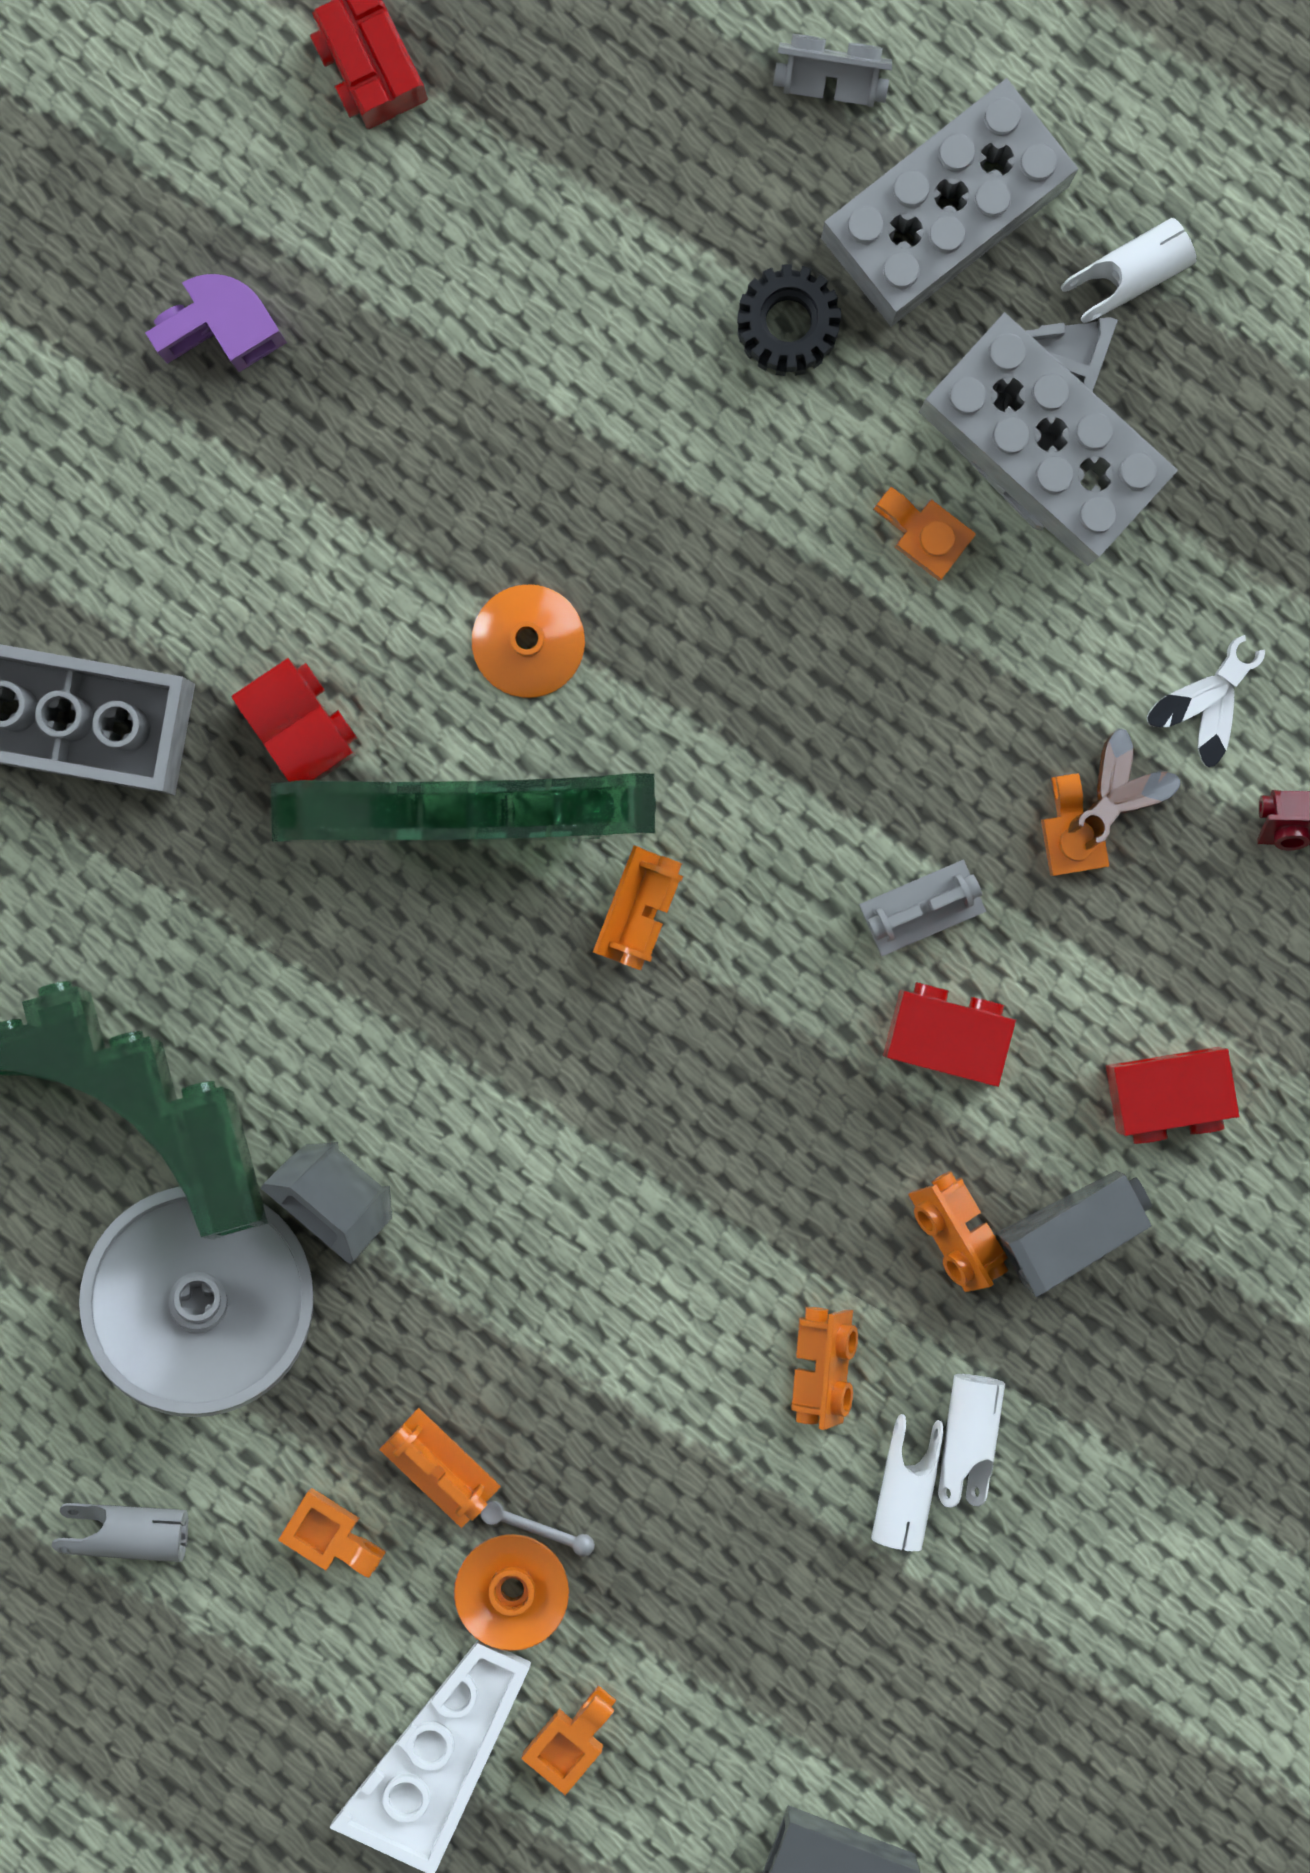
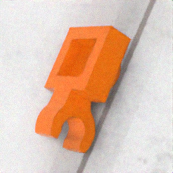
M893 487L886 491L873 508L875 512L904 533L895 545V548L938 581L943 579L976 535L975 532L932 499L920 512L904 495Z
M1079 773L1051 777L1058 817L1041 819L1050 876L1109 867L1105 840L1092 849L1086 850L1085 844L1094 838V831L1089 824L1084 823V826L1076 832L1068 833L1071 821L1084 813L1083 792Z
M313 1488L306 1493L278 1541L327 1571L337 1557L367 1578L376 1570L386 1554L385 1550L369 1540L351 1533L360 1519L359 1517Z
M598 1685L582 1704L573 1719L561 1709H558L525 1748L521 1759L566 1795L602 1753L603 1744L594 1738L593 1735L614 1712L612 1706L616 1699Z

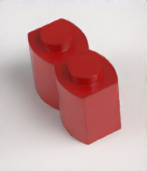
M287 658L231 697L294 790L301 793L356 756L349 744L356 740L357 736L339 710L330 716L317 698V696L325 692V689L308 664L304 663L297 668Z

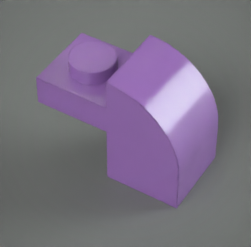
M219 274L200 275L182 282L194 303L186 308L183 305H176L165 310L154 320L156 326L145 332L157 353L167 364L215 335L238 372L287 343L258 296L239 280Z

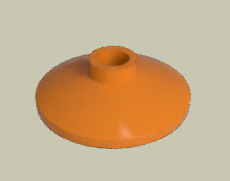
M518 585L496 594L479 612L472 631V651L479 670L494 687L516 697H541L560 689L576 673L584 654V629L575 608L559 593L539 585ZM524 629H532L538 634V642L531 649H522L517 645V635Z
M501 1535L484 1541L467 1555L456 1577L454 1599L462 1623L476 1639L500 1650H523L546 1640L560 1625L567 1610L569 1584L562 1563L546 1545L523 1535ZM510 1578L519 1580L524 1587L523 1593L518 1597L507 1596L502 1589L504 1581Z

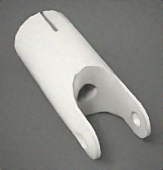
M1170 218L1070 276L1061 285V290L1063 292L1070 291L1088 280L1100 278L1109 279L1117 286V290L1113 295L1093 306L1082 315V323H1087L1196 263L1195 249L1187 232H1184L1183 226L1175 218Z
M970 1374L954 1375L938 1489L939 1499L946 1507H955L960 1502L963 1480L968 1473L966 1499L969 1504L980 1506L987 1499L1005 1389L1003 1381ZM976 1487L979 1489L978 1497L975 1494ZM947 1489L951 1492L950 1498L947 1497Z
M900 1414L894 1426L871 1539L878 1544L894 1549L920 1551L922 1550L943 1438V1424L939 1420L934 1423L929 1448L921 1461L915 1465L905 1466L902 1458V1446L906 1430V1417L904 1414Z

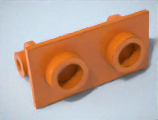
M633 846L593 953L640 971L645 960L651 962V954L663 925L655 921L654 917L657 910L668 912L679 881L682 882L684 877L679 875L682 863L659 856L638 846Z
M948 1171L931 1182L932 1186L910 1192L908 1195L915 1205L914 1215L919 1226L928 1235L933 1236L944 1255L943 1265L947 1274L956 1284L962 1286L965 1292L989 1288L994 1285L992 1280L997 1279L1008 1271L1004 1263L1008 1257L988 1223H983L972 1231H969L965 1224L980 1214L981 1211L962 1178L955 1179L952 1172Z
M806 1307L805 1317L799 1318L796 1358L816 1361L815 1371L801 1368L795 1369L791 1410L797 1412L796 1422L819 1424V1429L825 1430L842 1424L844 1417L851 1410L853 1387L850 1382H847L849 1360L854 1357L858 1345V1330L855 1325H852L853 1310L831 1313L828 1317L829 1309Z
M420 1408L379 1449L461 1528L469 1520L473 1521L487 1506L486 1502L501 1487Z

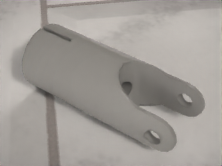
M67 1503L60 1507L61 1515L66 1518L98 1520L103 1523V1526L97 1533L83 1539H55L52 1541V1548L57 1552L69 1555L182 1562L184 1559L188 1539L189 1518L187 1510Z

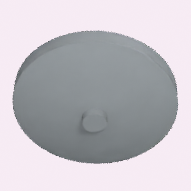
M188 1185L167 1189L146 1197L125 1210L110 1224L95 1244L84 1269L79 1298L82 1330L87 1345L105 1376L121 1392L137 1403L161 1413L180 1417H206L227 1413L257 1400L271 1390L291 1369L300 1355L310 1330L314 1302L310 1267L305 1252L290 1227L278 1214L257 1199L233 1189L214 1185Z

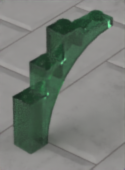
M650 773L494 781L365 782L300 780L271 784L272 842L395 844L408 842H492L506 840L575 841L655 833L654 774Z
M70 981L43 986L37 990L39 997L23 1001L22 1005L27 1024L23 1025L22 1019L0 1022V1076H30L66 1084L97 1098L132 1123L162 1155L187 1197L202 1238L217 1239L268 1224L234 1091L223 1086L216 1088L215 1081H206L181 1089L183 1098L177 1099L163 1042L151 1036L144 1037L143 1031H133L110 1038V1047L105 1048L91 993L79 986L72 987Z

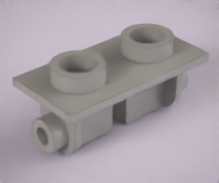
M792 34L791 44L780 42L778 53L789 55L788 64L776 63L773 86L784 87V94L790 93L823 98L826 77L837 78L834 96L836 101L862 104L868 107H873L874 101L886 102L889 79L878 77L880 69L892 70V59L881 58L883 48L867 44L849 43L848 52L825 49L826 39L801 34Z
M964 859L859 904L881 957L986 912L980 898L982 896L981 888L974 874L970 875Z

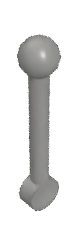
M488 1501L487 1506L481 1512V1517L487 1524L494 1525L500 1521L573 1547V1551L582 1557L589 1556L595 1547L594 1540L587 1534L573 1536L504 1511L501 1503L497 1501Z

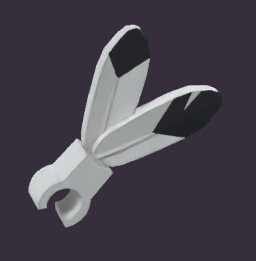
M1245 635L1234 639L1227 649V657L1215 673V676L1196 681L1168 694L1159 700L1147 715V723L1150 726L1171 727L1202 712L1198 734V751L1201 761L1207 767L1215 766L1227 750L1233 719L1234 687H1237L1250 669L1260 665L1265 656L1264 649L1256 651L1254 660L1249 664L1242 663L1237 658L1236 649L1240 643L1246 641Z

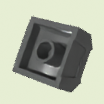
M338 1142L306 1144L293 1154L261 1187L264 1192L349 1264L365 1251L392 1219L390 1186H381L339 1150Z

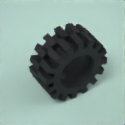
M784 264L780 271L774 272L772 267L763 271L762 278L759 280L754 278L748 284V290L746 294H742L739 303L737 333L739 341L745 347L744 352L749 359L753 357L758 362V367L764 371L767 368L776 370L775 375L785 376L786 372H795L796 376L804 374L809 367L815 369L822 364L823 358L826 355L829 356L838 337L841 308L837 306V294L834 289L830 291L827 288L828 281L821 274L818 278L812 276V269L802 266L801 271L792 270V264ZM785 300L796 301L802 304L807 309L811 318V327L807 334L793 342L781 341L774 337L766 323L769 310L778 302Z

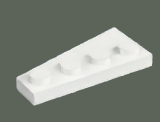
M477 1640L333 1819L330 1828L425 1873H435L529 1671L531 1662L507 1650L496 1649Z

